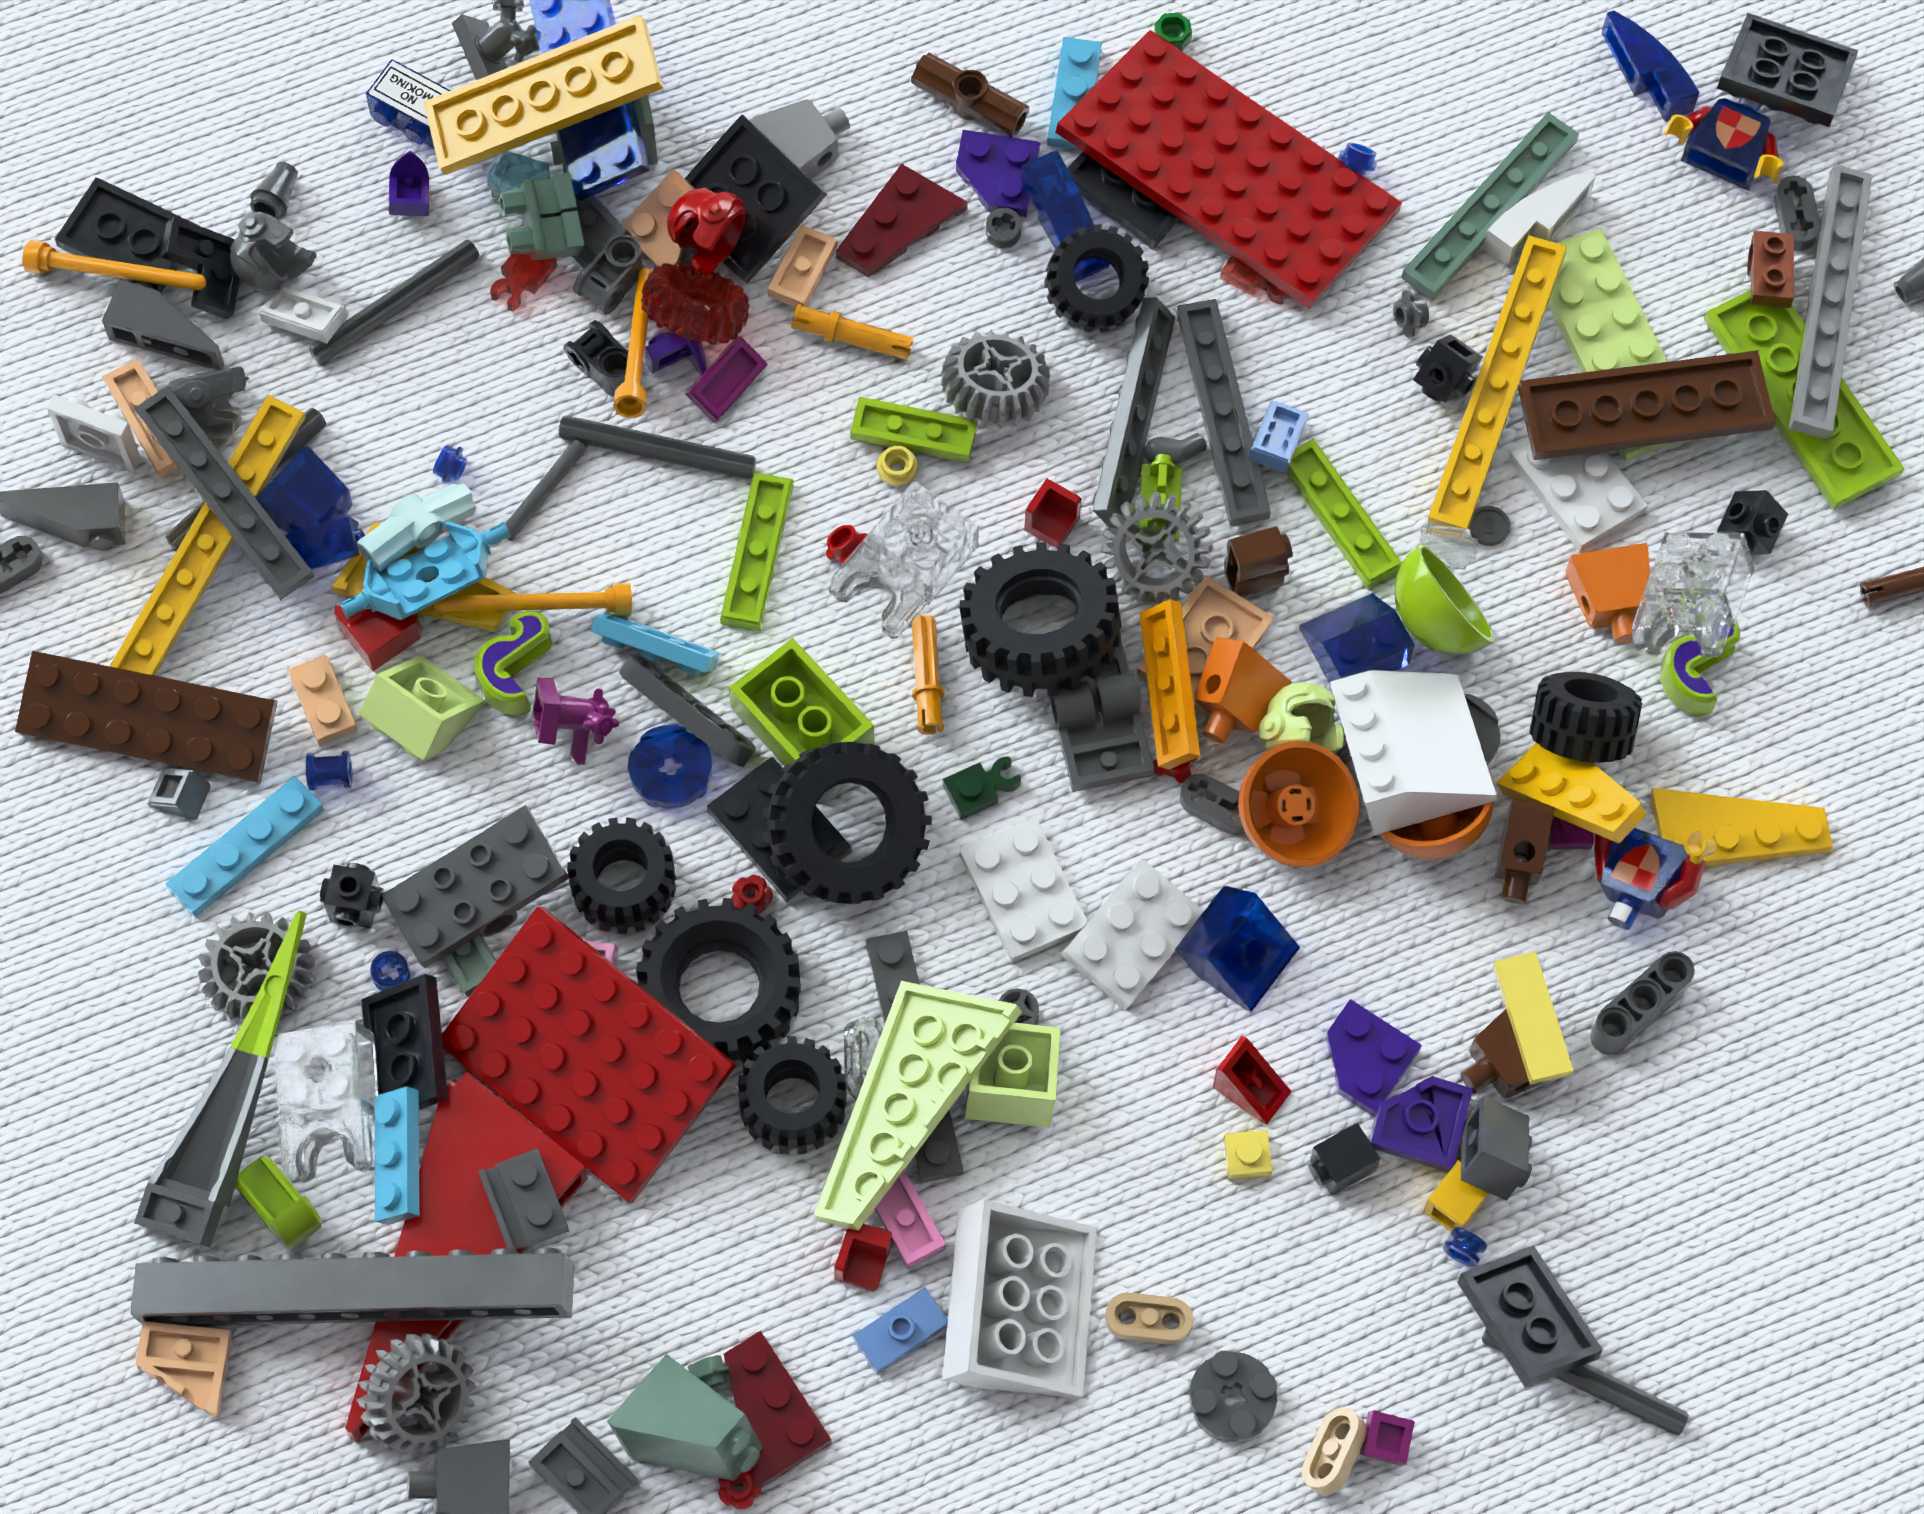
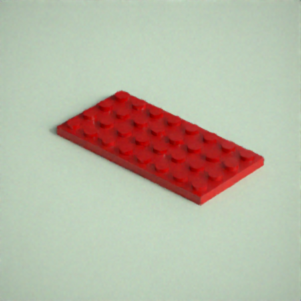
M1149 30L1057 123L1055 131L1059 136L1309 310L1399 213L1402 205L1401 201L1152 30Z

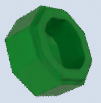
M1179 12L1165 13L1154 24V32L1181 51L1191 42L1192 29L1190 20Z

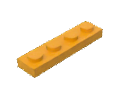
M1172 599L1139 613L1158 767L1168 770L1200 757L1181 602Z

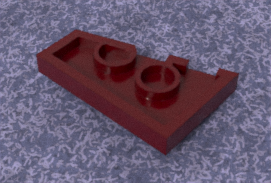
M901 163L836 249V259L865 276L871 277L907 252V247L924 235L930 236L939 230V225L953 215L957 217L968 209V202Z
M761 1331L723 1354L725 1364L729 1366L728 1377L736 1408L746 1415L763 1446L756 1464L751 1468L756 1488L760 1485L763 1488L832 1444L830 1436Z

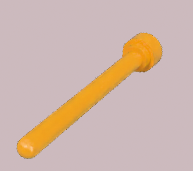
M28 241L22 256L25 271L31 273L45 274L47 271L58 268L192 290H202L206 286V279L200 274L59 253L49 243L41 241Z
M643 268L638 273L625 381L615 390L613 408L617 414L625 418H637L646 411L647 392L641 385L654 279V274L649 268Z
M613 583V588H605V592L453 595L432 604V608L436 612L605 608L606 613L613 612L614 616H631L632 591L630 583Z

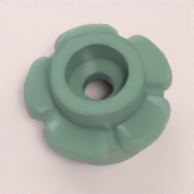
M721 1355L699 1360L687 1367L689 1372L710 1388H715L725 1383L723 1375L729 1371V1366H724Z

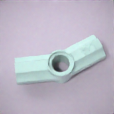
M454 483L423 498H420L417 494L407 495L393 507L390 518L357 541L358 549L365 560H371L375 569L381 572L414 546L424 548L434 542L440 536L443 529L446 528V522L458 523L473 516L476 505L472 498V492L463 483L460 485Z

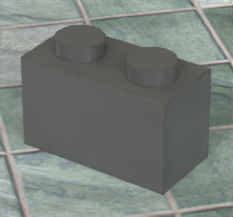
M1483 1096L1464 1124L1462 1132L1461 1181L1506 1201L1517 1187L1522 1188L1527 1183L1532 1171V1164L1529 1163V1150L1532 1145V1136L1529 1135V1116Z

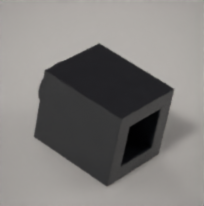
M1356 1123L1314 1146L1310 1156L1311 1163L1308 1166L1316 1183L1320 1187L1326 1185L1331 1195H1334L1376 1172L1380 1157L1359 1123Z

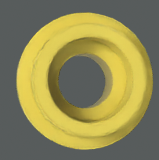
M903 446L889 447L880 454L877 461V471L880 478L884 482L895 486L909 483L915 477L918 469L915 455ZM893 464H901L904 466V469L902 471H893L890 467Z

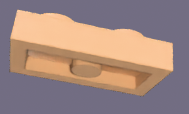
M801 225L767 288L768 297L795 308L798 304L806 307L838 247L837 239Z
M327 655L287 669L319 746L358 731Z

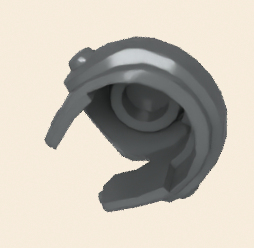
M263 212L246 214L238 223L239 234L230 247V260L234 272L243 283L259 291L281 289V285L288 278L297 277L313 265L312 263L317 257L314 251L300 247L289 240L294 233L290 227Z
M240 366L177 378L169 382V388L208 438L214 441L233 434L239 428L242 420V409L233 407L229 400L234 393L245 391L246 382L249 380V377L245 376L244 369Z

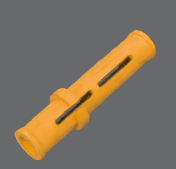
M798 304L795 309L794 317L796 318L792 320L791 329L823 336L826 342L834 343L837 340L908 361L911 353L910 346L913 345L914 336H906L843 318L842 313L836 311L829 314L804 307L801 304Z

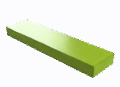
M1313 438L1297 447L1286 475L1367 590L1398 573L1402 562Z
M753 473L721 611L720 624L761 631L793 492L794 479Z

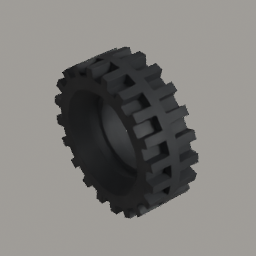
M1036 542V550L1024 552L1022 545L1012 547L1013 556L1006 559L999 553L992 556V567L987 570L979 566L974 571L976 584L966 582L963 588L965 600H960L959 608L966 652H969L972 667L974 669L981 667L982 678L988 683L998 678L1002 691L1010 693L1014 686L1022 687L1023 695L1027 697H1033L1035 689H1047L1048 697L1058 695L1057 687L1066 684L1074 691L1081 688L1080 678L1088 675L1093 680L1100 676L1099 663L1103 662L1110 665L1114 660L1113 647H1120V628H1122L1116 584L1113 577H1107L1106 566L1102 562L1092 566L1091 554L1084 550L1077 556L1071 555L1070 545L1060 544L1057 551L1047 550L1046 542ZM1058 595L1070 599L1078 607V613L1072 621L1061 629L1045 634H1025L1009 628L1002 620L1008 607L1017 601L1034 596Z
M837 742L822 744L821 747L806 750L799 754L800 758L795 762L786 764L780 771L783 775L778 783L771 784L767 792L772 797L769 807L763 808L762 817L767 818L768 832L762 834L764 843H770L774 854L769 858L774 866H780L786 874L783 878L790 885H796L803 890V894L812 898L826 900L825 902L861 904L864 901H876L884 898V894L892 889L898 890L905 884L903 879L907 874L918 870L921 865L917 862L921 850H928L930 840L924 839L926 825H932V815L925 814L923 802L929 800L926 791H919L914 781L918 778L917 774L913 769L907 770L900 763L902 758L894 753H886L880 750V746L874 744ZM844 783L864 786L875 794L884 808L886 820L883 840L876 850L861 861L849 863L834 860L822 851L814 838L812 828L814 808L819 799L826 791L838 784Z
M723 898L722 906H709L707 899L697 900L698 909L686 912L683 906L674 910L675 919L668 924L661 920L655 926L656 935L652 941L645 940L642 946V960L637 962L638 985L731 1061L741 1060L744 1065L747 1059L752 1061L753 1052L760 1046L766 1051L769 1049V1041L779 1036L785 1038L790 1031L792 1017H797L799 994L801 993L798 956L794 954L792 940L788 933L782 934L777 928V920L770 914L766 919L758 915L757 906L747 903L745 909L734 907L733 899ZM715 951L732 952L746 959L757 972L759 980L758 996L750 1009L737 1019L721 1023L705 1021L691 1013L683 1003L679 990L681 977L689 964L701 955Z

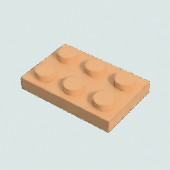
M1205 575L1202 582L1197 585L1182 606L1194 710L1205 718L1209 712L1195 701L1194 695L1216 637L1244 641L1255 650L1274 622L1272 615ZM1144 658L1137 668V675L1147 681Z

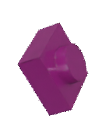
M1553 816L1549 835L1550 850L1592 849L1594 845L1593 832Z
M1375 1410L1368 1411L1366 1419L1367 1434L1359 1455L1400 1466L1407 1465L1415 1421Z

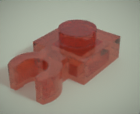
M511 254L501 266L502 275L506 278L497 280L491 286V299L496 301L502 293H511L512 296L507 301V307L511 312L516 310L522 301L521 293L527 290L535 295L558 266L557 258L531 260L530 254Z
M1232 255L1221 270V280L1253 297L1256 296L1261 288L1266 291L1268 298L1272 302L1277 304L1284 303L1285 292L1277 289L1275 285Z

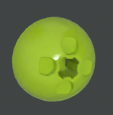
M1418 544L1412 549L1398 571L1394 591L1397 612L1412 636L1429 649L1454 655L1472 653L1492 644L1495 641V636L1487 619L1453 572L1425 545Z

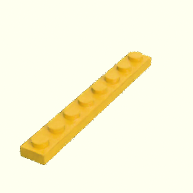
M1529 235L1527 237L1430 509L1428 524L1465 535L1468 533L1514 403L1519 382L1522 380L1567 250L1565 245Z
M267 395L228 462L257 501L306 418L303 411L270 395ZM205 503L115 655L110 667L156 676L234 540Z

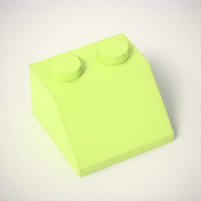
M419 655L377 674L358 715L370 722L373 729L377 732L388 735L402 745L409 755L424 761L446 750L482 708L485 700L427 658Z
M1014 1023L967 1085L964 1119L1050 1128L1056 1102L1060 1028Z

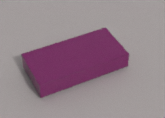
M741 336L735 337L685 395L712 422H716L763 371L768 363Z

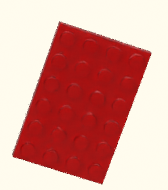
M542 906L536 907L442 1033L444 1050L628 1203L636 1200L737 1066Z

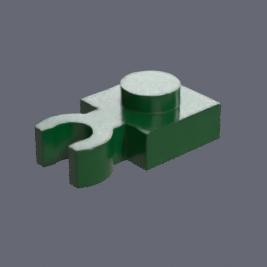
M1009 756L996 760L992 769L987 772L984 771L979 762L942 779V786L960 820L997 804L998 795L996 791L1012 792L1020 787V775L1006 779L1000 774L1003 770L1011 767L1012 760Z

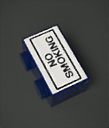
M391 59L366 92L369 113L377 123L385 127L391 125L402 131L412 142L419 145L424 143L435 149L424 101L451 90Z

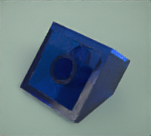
M1373 593L1299 625V630L1329 684L1331 681L1369 670L1396 671L1410 665L1415 646L1396 610Z
M1224 885L1175 950L1200 979L1245 1010L1252 1012L1300 949V946L1256 893Z

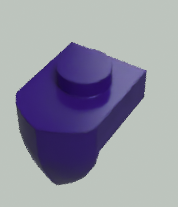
M408 151L396 160L389 174V215L429 217L428 169L416 154Z
M684 328L671 335L669 332H663L652 338L648 342V346L645 347L644 361L652 374L688 357L700 376L707 370L704 347L693 328Z

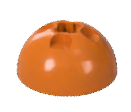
M1294 741L1271 748L1251 765L1240 787L1238 810L1241 824L1247 837L1261 853L1281 864L1294 867H1309L1332 859L1348 844L1358 822L1359 796L1352 774L1337 755L1315 743Z
M1494 801L1384 832L1380 835L1394 849L1407 856L1422 860L1449 858L1465 851L1480 838L1491 819Z

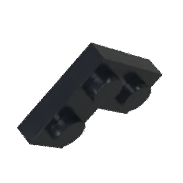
M173 216L166 224L160 257L197 271L196 274L204 276L206 286L202 290H193L191 306L228 319L234 314L240 278L234 272L230 260V247L235 239Z

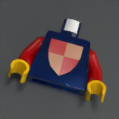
M1720 98L1713 107L1704 106L1685 117L1682 115H1673L1663 134L1665 136L1668 134L1675 135L1679 138L1678 144L1681 146L1684 145L1688 138L1680 161L1748 191L1752 186L1754 178L1759 179L1760 175L1770 177L1773 180L1772 183L1776 184L1783 162L1779 158L1776 137L1768 131L1771 120L1768 116L1759 113L1762 104L1745 98H1739L1737 103L1726 98Z
M1634 828L1620 843L1595 834L1594 858L1597 881L1600 883L1607 899L1615 903L1607 917L1608 920L1619 928L1630 930L1639 912L1660 919L1664 917L1668 910L1676 908L1697 893L1706 862L1703 858L1715 852L1717 847L1716 841L1713 838H1706L1700 849L1698 841L1701 837V831L1688 833L1684 838L1683 845Z

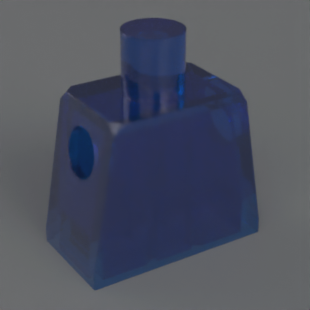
M307 445L296 454L256 497V500L279 529L311 545L319 544L329 532L333 533L343 542H346L355 534L359 526V522L347 514L353 505L348 488Z

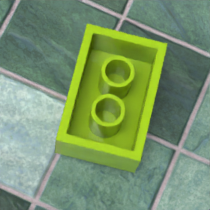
M791 638L728 687L730 707L784 766L792 764L800 758V753L821 747L822 744L837 742L874 744L873 723L794 638Z

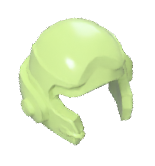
M1298 682L1283 687L1270 700L1267 715L1260 722L1259 739L1261 743L1266 746L1267 750H1270L1283 743L1305 741L1318 744L1336 753L1343 747L1344 730L1342 725L1335 724V699L1328 690L1314 683Z

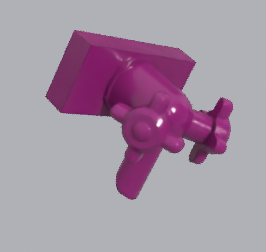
M537 677L532 720L538 743L555 745L557 729L573 730L570 755L578 766L585 765L590 730L595 734L594 742L599 745L602 744L604 736H607L613 728L619 726V721L612 718L616 714V710L609 707L608 702L603 698V690L601 688L596 689L593 697L590 699L561 696L557 692L554 679Z

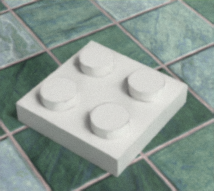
M57 395L52 396L47 406V411L61 445L135 472L141 456L130 426L123 416L113 411L102 413L91 409L87 403L75 397L65 399Z

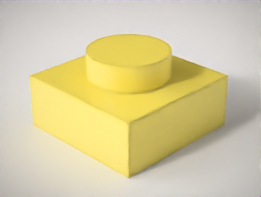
M1268 1130L1224 1134L1228 1180L1270 1177L1272 1175Z

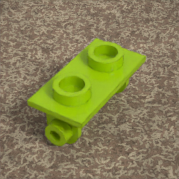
M1156 455L1155 461L1151 462V464H1142L1140 494L1146 498L1149 505L1151 495L1154 492L1160 493L1162 504H1165L1170 494L1176 495L1174 507L1180 509L1182 466H1175L1171 462L1169 455ZM1158 517L1144 518L1139 520V527L1145 526L1151 530H1160L1167 524L1168 520ZM1179 528L1174 536V541H1179ZM1165 533L1160 540H1165L1168 535Z

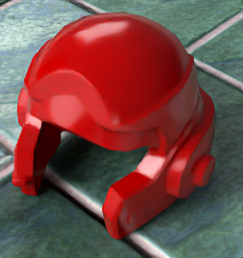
M699 188L688 191L677 199L671 207L667 218L669 236L680 248L693 247L697 251L691 261L697 273L702 272L706 275L713 273L733 251L745 225L746 211L744 203L733 193H717L706 188Z

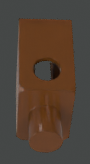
M1517 799L1512 800L1504 819L1495 871L1496 878L1504 879L1502 900L1510 903L1525 904L1529 885H1537L1543 871L1555 807ZM1515 855L1524 856L1528 862L1517 860Z
M1507 1009L1475 1037L1469 1052L1476 1063L1460 1073L1465 1086L1473 1088V1094H1476L1492 1083L1504 1099L1545 1083L1540 1082L1530 1085Z

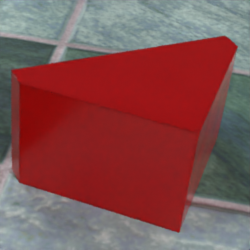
M335 605L334 615L340 632L372 671H375L421 639L422 630L417 614H412L399 620L379 611L372 612L371 609H365L347 619L341 606Z
M1243 1036L1240 1037L1217 1067L1212 1087L1264 1124L1269 1123L1292 1092L1249 1039Z

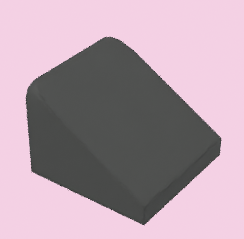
M163 768L147 805L176 816L196 820L211 785L194 770Z

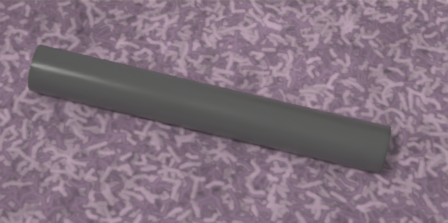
M574 439L506 521L505 525L511 535V538L507 539L513 540L585 453L587 449L584 444Z

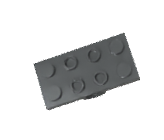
M1122 641L1120 647H1113L1114 660L1110 665L1103 662L1099 663L1100 676L1093 680L1088 675L1080 678L1081 688L1072 691L1070 686L1066 684L1057 687L1058 695L1049 696L1072 792L1154 776V766L1140 715L1138 689L1133 673L1129 672Z
M524 805L381 896L421 966L427 968L478 935L487 937L503 931L517 919L518 914L516 911L570 877L531 810Z

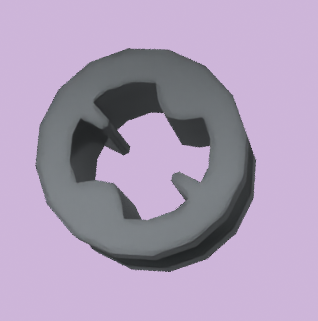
M999 208L992 211L986 221V237L991 245L1006 249L1017 244L1021 237L1022 222L1020 216L1009 208ZM1003 223L1010 224V229H1006L1004 234L997 232V227H1001Z

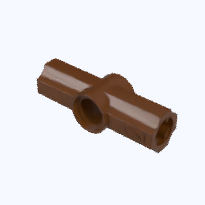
M930 52L926 55L923 54L911 76V84L952 105L953 110L960 118L966 120L978 119L1010 137L1019 133L1029 114L1030 106L989 85L985 75L980 71L973 69L963 71ZM974 93L977 95L974 97H968L963 94Z

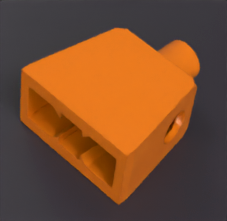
M1647 543L1571 555L1565 574L1588 626L1593 629L1611 626L1616 644H1626L1638 639L1639 634L1636 622L1647 619L1652 606Z
M1216 637L1194 695L1195 701L1211 714L1202 734L1213 742L1224 744L1232 729L1250 733L1258 731L1260 722L1267 715L1270 700L1279 690L1290 685L1292 681L1246 642Z

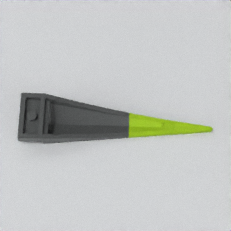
M299 910L295 913L266 978L229 1050L189 1119L147 1182L134 1224L211 1247L224 1206L230 1207L302 936L306 920L305 912Z

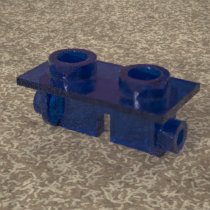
M345 516L285 534L284 536L309 568L313 570L359 556L357 541L363 538L365 534L361 528L355 529L352 527L350 516Z

